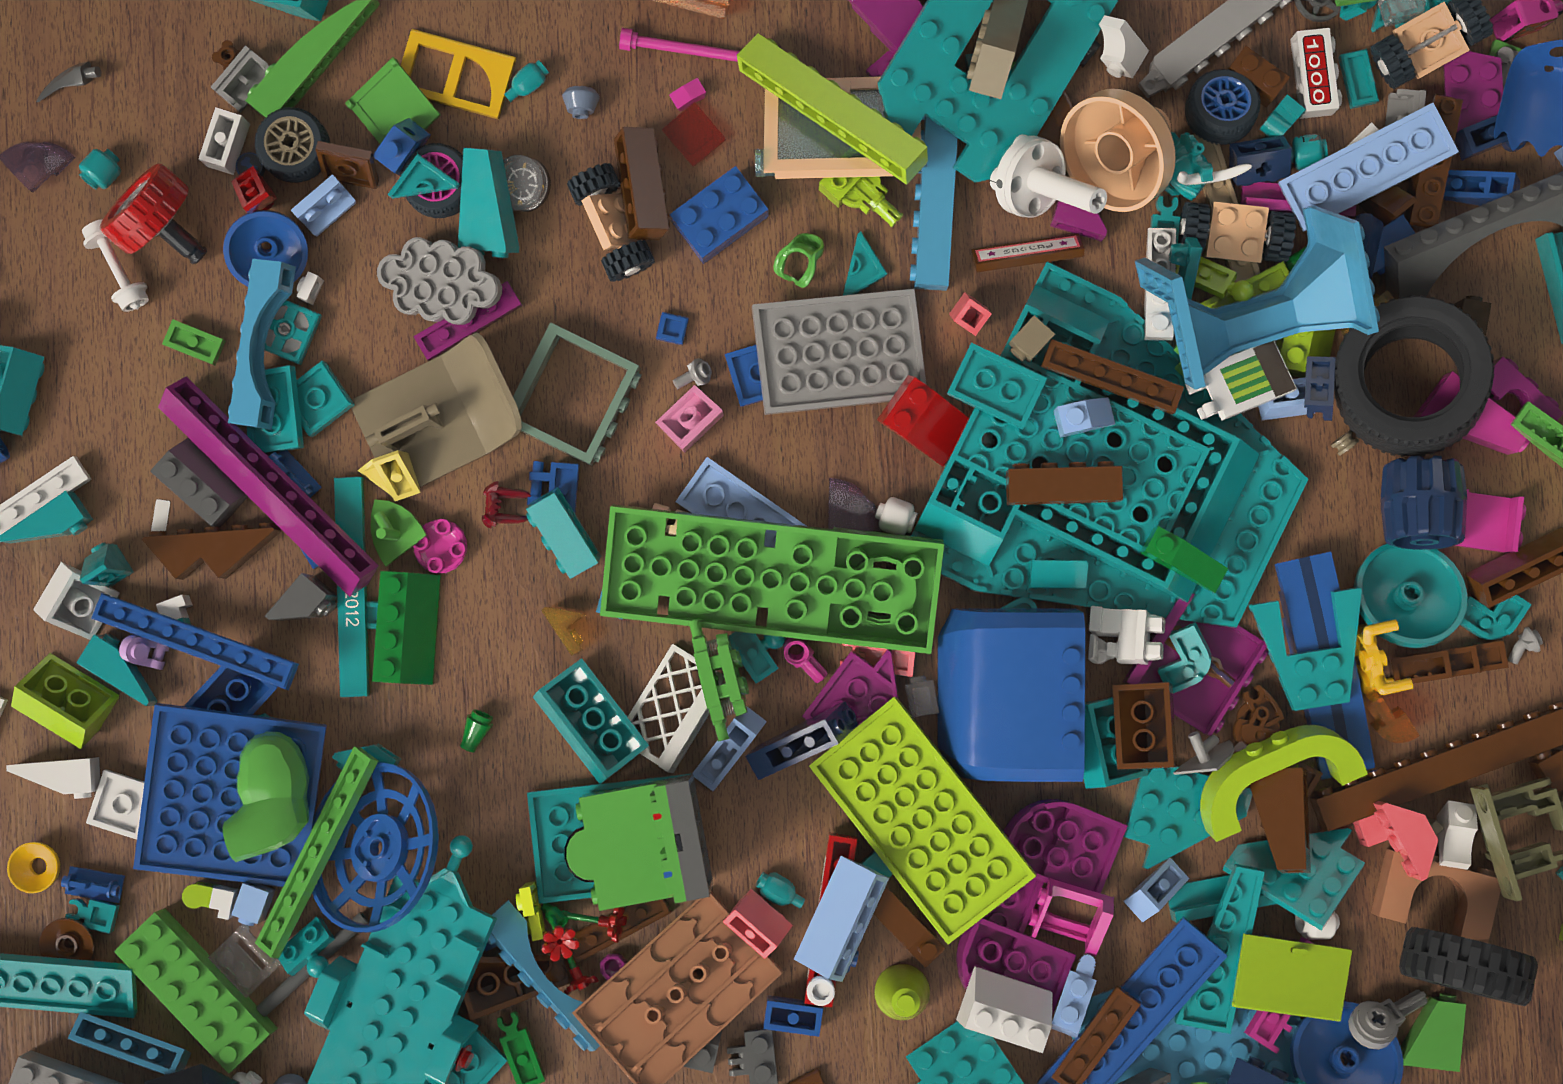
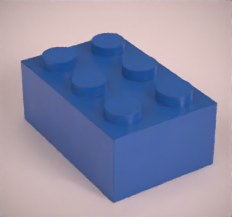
M736 166L670 214L671 222L703 264L769 217L768 208Z

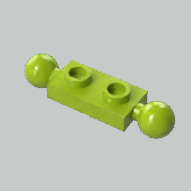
M1200 257L1195 287L1224 299L1229 291L1238 302L1251 299L1254 293L1250 282L1245 280L1234 282L1237 278V272ZM1175 264V268H1177L1175 273L1178 274L1180 265Z

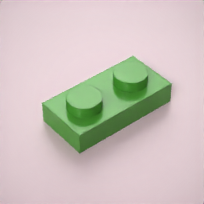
M172 319L162 345L216 366L226 341Z

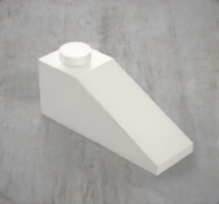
M99 757L6 765L8 772L59 793L74 794V799L92 797L91 792L97 791L100 782Z

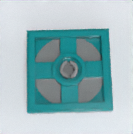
M286 300L274 316L268 330L264 351L302 365L322 315Z

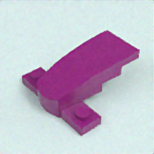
M848 0L852 4V9L871 27L870 31L889 49V51L866 69L869 77H881L923 8L919 0Z

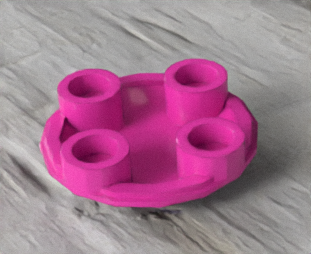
M446 519L433 520L426 523L423 529L427 536L413 546L417 561L424 569L432 573H447L456 569L463 562L467 553V539L463 530L456 523Z

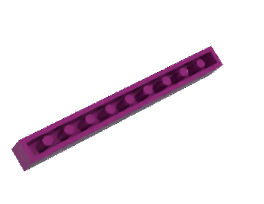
M187 376L165 388L158 408L349 597L369 584L379 565L235 424L228 423L229 418Z

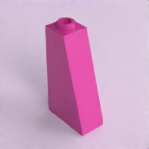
M1453 371L1443 375L1414 417L1434 414L1449 405L1459 392V376ZM1488 398L1484 411L1475 426L1466 436L1462 437L1465 440L1507 455L1522 452L1530 443L1529 440L1510 425L1515 417L1490 398Z

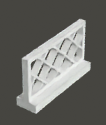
M674 644L671 645L628 716L633 725L640 724L642 736L648 744L650 741L663 738L665 750L660 758L651 754L649 746L640 754L670 773H674L710 714L706 706L702 686L694 685L692 671L697 670V666L690 667L689 662L691 661L696 664L694 656ZM675 653L684 657L686 669L672 672L670 661ZM666 667H667V672H668V673L663 674V672L665 671V669H666ZM715 671L719 677L718 684H726L724 675ZM688 673L691 687L676 691L673 676ZM669 677L672 692L658 695L656 690L658 680ZM701 689L697 696L696 690ZM692 691L694 700L692 706L680 710L677 695ZM652 692L653 697L648 698L650 693ZM673 696L676 711L662 714L659 699ZM654 701L658 716L643 719L642 706L646 702ZM687 712L684 719H682V713ZM638 715L639 720L634 721L636 716ZM677 715L679 727L675 732L666 733L663 718ZM659 720L662 735L647 738L644 723ZM673 736L668 743L667 737Z

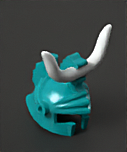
M1171 132L1175 147V168L1170 181L1172 186L1168 184L1165 191L1171 196L1181 194L1192 201L1201 192L1206 183L1234 178L1251 169L1252 165L1242 164L1213 172L1212 164L1208 163L1207 158L1202 154L1205 150L1204 145L1198 142L1194 135L1185 133L1181 134L1179 138L1175 132Z

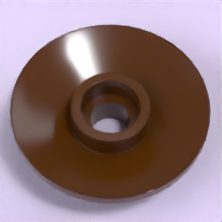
M60 918L52 921L43 929L39 939V949L42 957L90 961L94 954L95 943L90 930L83 923L71 918ZM68 938L73 941L74 946L68 943Z

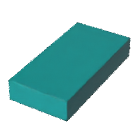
M1367 49L1341 54L1338 59L1350 109L1377 104L1379 98Z

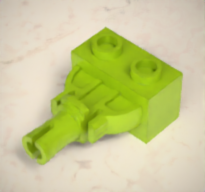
M853 148L843 156V158L865 157ZM880 176L823 178L819 182V191L838 208L845 204L851 208H860L866 215L870 210L875 211L890 227H893L896 221H899L903 216L885 199L888 189L881 184Z

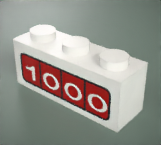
M1330 28L1297 31L1290 41L1298 103L1306 109L1300 116V119L1331 116L1342 104V94L1340 90H1337L1336 84L1339 69L1337 63H1334L1333 60L1335 39L1330 35Z

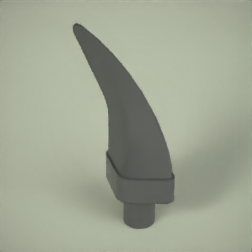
M83 62L68 68L44 88L37 98V102H40L62 87L86 85L93 78L101 77L100 67H91L90 62Z

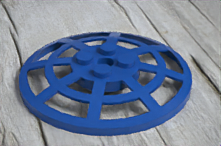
M384 762L377 763L372 773L375 791L359 799L328 860L335 861L337 877L344 891L331 901L321 874L312 892L315 902L322 913L342 929L353 932L373 933L398 923L419 902L434 871L439 840L438 820L434 804L422 782L413 773L398 765ZM382 772L399 774L409 779L413 784L408 797L398 791L385 789ZM335 783L325 794L314 816L313 827ZM419 794L424 802L429 821V834L426 835L422 818L415 806ZM387 798L395 799L404 805L397 818L388 815ZM376 800L378 814L364 819L359 814L360 811ZM411 814L418 832V837L413 838L408 837L405 824ZM353 823L357 830L351 847L345 848L347 834ZM380 842H382V850L380 854H378V845ZM429 846L425 869L417 886L414 880L422 865L425 847ZM418 849L415 864L411 873H409L404 866L409 850ZM345 859L352 860L353 867L358 874L352 882H350L346 872ZM397 875L403 885L393 894L385 897L387 881ZM366 881L377 882L375 899L365 897L358 892ZM408 892L410 899L403 908L390 919L380 923L383 907L397 901ZM350 899L362 906L373 907L369 924L352 921L344 916L339 909Z

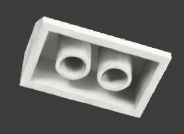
M974 966L956 1020L966 1029L1043 1053L1052 1027V992Z

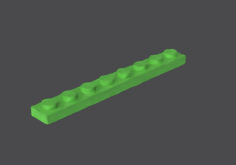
M353 747L255 942L271 958L280 957L378 763V760L363 748Z

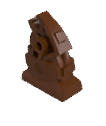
M1260 685L1253 686V689L1257 691L1255 699L1250 698L1248 691L1242 692V698L1245 703L1239 708L1233 725V739L1235 741L1233 743V754L1245 749L1251 743H1259L1270 738L1274 733L1281 731V720L1284 719L1278 702Z

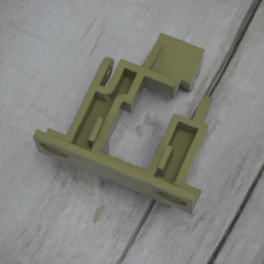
M1550 777L1535 779L1494 793L1490 792L1488 783L1470 788L1477 809V820L1487 850L1485 857L1493 863L1503 898L1514 901L1522 900L1517 880L1557 868V861L1563 860V850L1552 853L1550 843L1539 842L1517 850H1507L1499 823L1500 820L1526 812L1532 816L1548 813L1553 829L1563 831V794L1558 796L1557 789L1545 787L1551 784ZM1542 788L1541 790L1533 792L1534 789Z

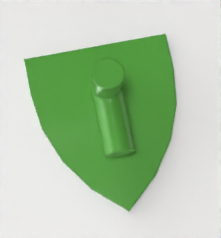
M374 500L371 513V534L376 551L385 567H387L426 537L427 534L416 517L403 506L391 501Z

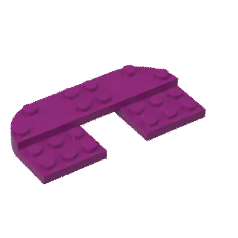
M1045 799L1031 803L1012 817L1003 832L1037 876L961 935L957 948L956 963L958 975L965 990H967L974 966L1051 991L1053 1015L1076 955L1024 934L1039 891L1044 882L1048 883L1049 878L1101 893L1128 827L1127 825L1072 802L1060 799Z

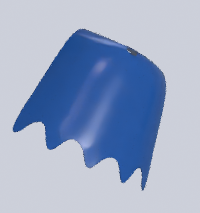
M1563 40L1527 46L1519 51L1512 61L1496 119L1494 139L1501 132H1506L1509 145L1513 151L1523 141L1530 142L1541 157L1553 146H1563V56L1554 57L1549 53L1555 47H1563ZM1546 65L1553 66L1554 69L1551 72H1546L1544 67Z

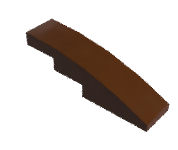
M1504 640L1391 659L1394 680L1411 678L1413 684L1509 668Z

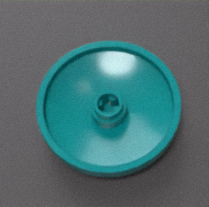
M1388 544L1382 545L1364 560L1355 577L1354 588H1362L1359 613L1365 623L1372 625L1389 620H1397L1399 630L1379 634L1380 637L1393 644L1410 648L1435 645L1450 636L1465 616L1468 596L1464 579L1455 564L1437 549L1410 550Z

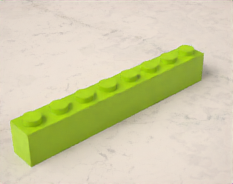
M758 33L737 54L740 72L906 185L928 162L927 146L920 138L912 137L898 123H891L877 109H870L856 95L848 94L835 81L827 80L814 67L806 66L793 53H787L779 48L774 40L766 39Z

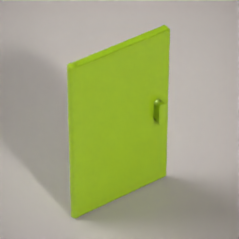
M1243 933L1231 1005L1237 1008L1340 1022L1342 1020L1352 950Z

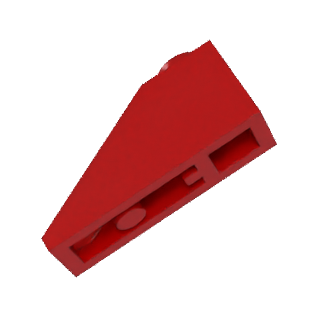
M254 166L231 181L239 201L247 213L252 214L257 210H269L274 205V201L277 200L271 187Z

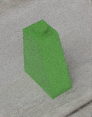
M1440 993L1439 997L1429 996L1427 1004L1422 1008L1400 1046L1403 1065L1460 1072L1466 1004L1457 1000L1456 995Z

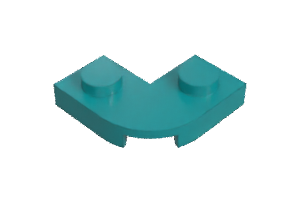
M1515 595L1494 605L1490 610L1469 596L1466 613L1460 625L1480 638L1488 640L1499 639L1510 635L1517 628L1532 604Z
M1196 622L1170 633L1169 637L1180 659L1161 666L1157 670L1163 683L1169 682L1172 684L1173 694L1199 683L1211 666L1210 649Z

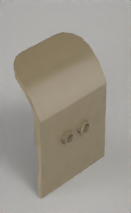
M477 332L466 337L441 356L352 399L355 406L351 409L374 458L397 450L407 452L419 487L491 453L517 436L522 429L521 417L515 400L487 342Z

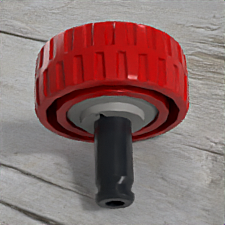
M160 163L149 168L133 182L114 203L100 224L101 232L128 254L135 253L157 235L183 257L188 258L191 264H197L207 252L205 246L202 247L196 238L173 219L185 201L189 189L180 178Z

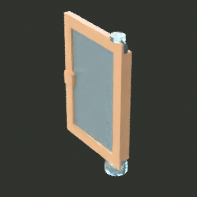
M881 77L826 78L827 80L835 81L848 94L856 95L870 109H877L884 117L883 111L885 109L877 84ZM765 89L764 149H755L756 177L775 176V179L893 176ZM921 122L912 137L921 139Z

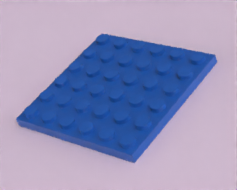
M156 703L154 705L133 869L283 887L313 829L327 725ZM264 732H280L290 737L296 743L306 761L310 777L307 790L309 821L292 842L276 850L235 862L229 855L225 845L223 824L243 805L237 793L240 754L245 744L255 735Z

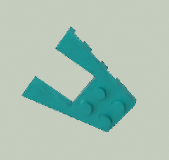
M1355 587L1331 591L1338 646L1293 654H1286L1279 601L1249 604V609L1257 622V628L1267 646L1268 654L1275 665L1279 675L1278 678L1292 710L1298 711L1350 702L1362 588Z

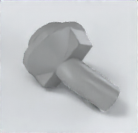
M697 358L687 365L688 372L673 379L677 389L692 381H695L697 386L709 383L712 371L707 362Z
M1528 626L1525 627L1523 633L1518 635L1519 640L1515 643L1507 660L1518 664L1525 649L1540 652V645L1543 644V641L1536 629L1531 630Z

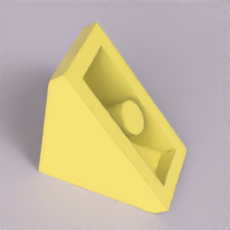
M397 450L370 460L357 470L390 494L394 501L420 493V487L407 452Z

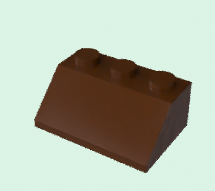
M1166 682L1113 685L1117 769L1177 768L1172 684Z

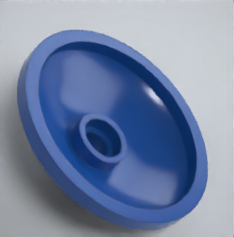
M257 210L252 214L247 213L241 216L230 226L224 239L223 254L225 263L232 275L248 287V274L252 265V259L279 261L295 266V282L305 269L308 259V245L304 233L292 219L279 212ZM263 242H269L272 245V247L270 249H264L261 246V244Z

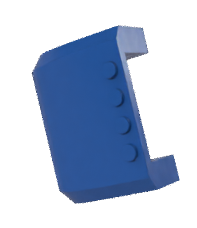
M952 608L950 610V614L938 634L937 746L959 777L983 781L1083 782L1085 759V620L1083 612L1076 608Z

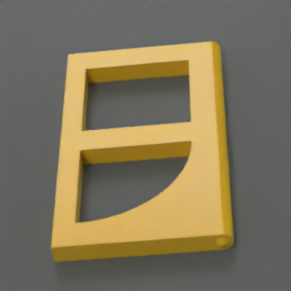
M411 29L401 63L402 68L410 77L420 46L454 55L443 94L419 88L428 100L499 120L505 100L504 93L507 92L516 57ZM466 58L480 65L489 78L491 85L490 107L455 98Z

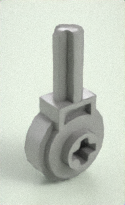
M1415 990L1394 1003L1390 998L1382 1003L1375 1001L1362 1002L1350 1014L1348 1021L1349 1030L1361 1045L1369 1049L1379 1050L1385 1048L1396 1037L1398 1027L1405 1021V1016L1427 1004L1426 994L1424 991Z

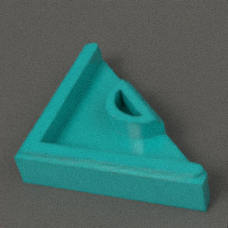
M417 154L392 187L388 196L395 199L457 189L460 184Z
M859 232L857 235L843 296L858 294L887 276L886 270L862 232Z

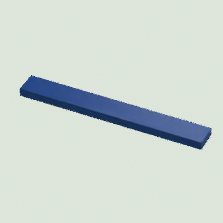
M101 593L91 619L286 690L290 689L299 666L298 663L104 593Z

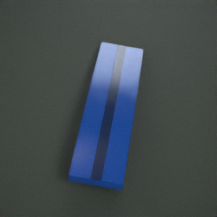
M1326 552L1274 564L1281 590L1278 593L1284 614L1282 621L1290 654L1338 646L1331 591L1340 590L1332 553ZM1354 658L1350 702L1304 709L1307 725H1317L1331 729L1349 742L1359 752L1367 770L1375 768V762ZM1315 757L1318 771L1323 773L1320 780L1332 778L1325 758Z

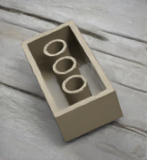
M994 0L991 10H985L967 78L971 79L969 91L998 99L1002 98L1015 56L1028 0Z

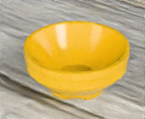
M25 843L11 854L7 864L8 877L11 883L20 891L25 893L42 892L53 885L59 876V857L53 848L44 843ZM36 858H42L46 862L47 867L43 874H37L32 868V863Z

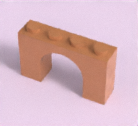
M1386 849L1371 914L1406 924L1414 891L1422 881L1407 875L1402 867L1401 862L1404 859L1399 851ZM1434 856L1428 878L1437 875L1445 876L1453 883L1458 893L1459 901L1452 935L1488 943L1501 892L1497 877H1494L1495 871L1477 867V872L1466 869L1441 866L1439 857Z

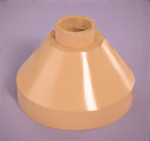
M1121 89L1101 90L1074 106L1063 122L1060 134V150L1064 155L1066 171L1070 178L1104 189L1107 193L1105 209L1118 212L1139 209L1160 195L1170 183L1174 173L1176 158L1171 135V123L1165 112L1153 107L1142 97Z

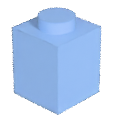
M242 883L231 915L238 917V922L248 926H254V924L265 921L276 889L262 884Z

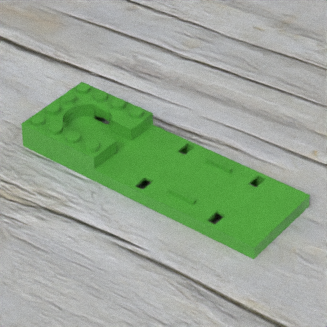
M612 504L609 515L600 616L690 626L689 621L700 619L701 628L931 654L944 540L836 527L826 529ZM667 518L677 519L676 536L665 535ZM766 530L777 531L775 548L764 546ZM887 561L896 564V570L876 568L873 565L874 562ZM659 596L670 597L668 615L657 614ZM758 607L768 608L767 626L756 625ZM868 611L891 614V616H877L868 613Z

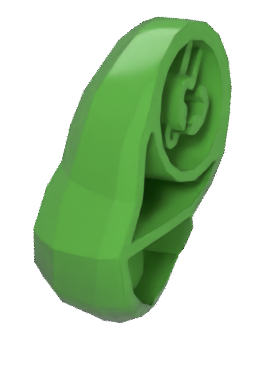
M264 732L255 735L245 744L240 754L237 793L243 805L223 824L225 845L229 855L235 862L276 850L292 842L309 821L307 790L310 777L306 761L296 743L290 737L280 732Z

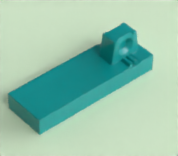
M1186 237L1184 244H1172L1169 253L1170 263L1180 265L1178 275L1183 278L1188 299H1192L1202 252V246L1198 239L1193 237Z

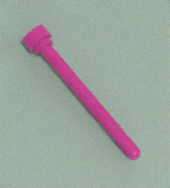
M623 27L619 42L620 50L630 51L631 48L644 47L738 62L737 54L740 52L639 36L637 32H633V29Z

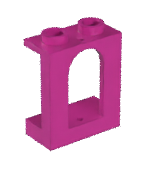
M1049 878L1046 888L1041 887L1037 897L1038 908L1032 909V914L1028 921V925L1032 926L1031 937L1036 938L1039 928L1081 940L1085 942V954L1096 957L1114 915V897ZM1063 896L1098 907L1091 924H1083L1050 913L1047 909L1052 897Z

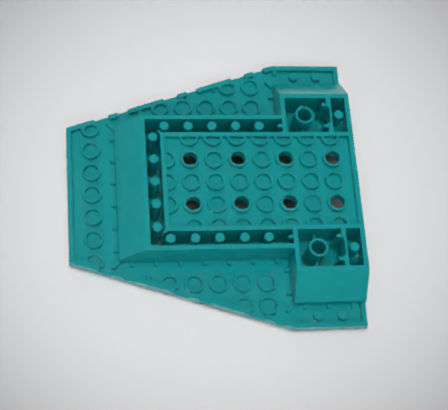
M1046 262L1000 355L1047 378L1030 417L1022 430L974 408L911 536L944 540L941 575L976 592L1023 597L1090 608L1091 606H1099L1106 609L1147 610L1150 615H1157L1163 618L1167 617L1178 599L1188 603L1193 593L1195 594L1179 620L1236 628L1307 484L1308 478L1285 456H1282L1264 435L1255 430L1253 425L1241 413L1225 420H1221L1218 413L1201 420L1197 409L1211 402L1212 399L1207 388L1189 395L1185 386V379L1175 370V366L1180 362V357L1173 347L1165 340H1145V320L1129 308L1128 304L1121 297ZM1035 315L1055 334L1052 338L1055 341L1183 386L1184 389L1176 412L1170 414L1042 368L1041 365L1050 341L1030 363L1025 359L1020 361L1010 351L1012 347L1009 343ZM1109 397L1115 425L1060 438L1054 410L1058 406L1083 400ZM1113 432L1119 434L1122 439L1121 445L1117 448L1109 446L1107 443L1108 434ZM986 433L994 434L997 438V445L993 448L985 447L982 444V436ZM1039 457L1043 458L1047 463H1058V468L1069 467V463L1086 462V467H1097V462L1113 461L1114 466H1122L1123 500L1110 503L1007 505L1006 471L1013 469V464L1021 463L1030 464V468H1032V461ZM1166 457L1170 459L1172 468L1169 472L1159 470L1157 466L1159 458ZM1136 507L1146 509L1148 513L1146 521L1138 522L1134 519L1133 511ZM1160 526L1229 568L1216 593L1203 588L1140 553L1153 528ZM1030 560H1087L1086 588H1030Z

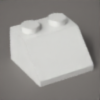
M61 562L33 610L44 621L91 640L102 622L91 619L101 593L115 598L120 593L111 587L82 584L80 581L81 570Z

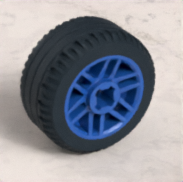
M1218 69L1209 71L1199 77L1190 90L1185 103L1186 122L1196 136L1198 135L1199 138L1211 142V144L1227 145L1235 143L1250 132L1259 115L1261 107L1259 92L1248 78L1233 70Z

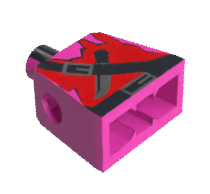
M1515 0L1489 19V21L1493 24L1492 28L1496 39L1508 42L1537 32L1556 20L1563 13V3L1561 0Z

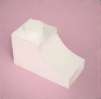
M1104 15L1099 23L1104 35V50L1100 59L1107 66L1106 70L1111 75L1117 78L1121 76L1133 78L1149 50L1126 20Z
M1448 800L1437 815V821L1444 828L1438 833L1439 863L1441 866L1468 870L1471 866L1473 839L1478 830L1476 806L1474 804Z

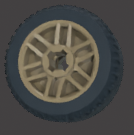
M295 107L278 109L274 113L272 112L267 115L268 117L264 118L255 135V150L261 164L276 178L290 183L305 182L319 175L322 171L315 150L317 142L331 143L328 132L321 122L308 111Z

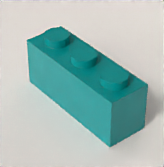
M559 487L528 505L526 508L528 521L534 528L537 527L543 535L541 536L542 543L547 550L553 551L557 558L555 560L556 564L563 574L567 573L571 579L599 562L601 558L599 551Z

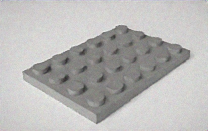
M914 289L752 305L765 415L889 402L908 375L914 376L926 384Z

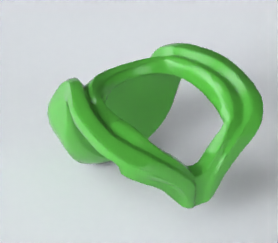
M809 233L797 235L777 254L774 261V272L785 280L793 281L795 285L801 288L807 287L814 277L817 259L822 257L824 252L822 239ZM793 252H801L809 260L808 267L800 279L783 273L786 260Z

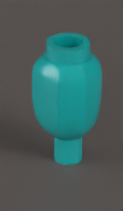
M539 60L535 63L526 64L513 77L512 87L504 95L510 102L518 96L530 95L544 84L549 71Z
M763 872L756 882L755 887L760 889L761 896L772 903L780 906L791 903L801 908L805 902V898L796 894L793 883L778 873L766 874Z

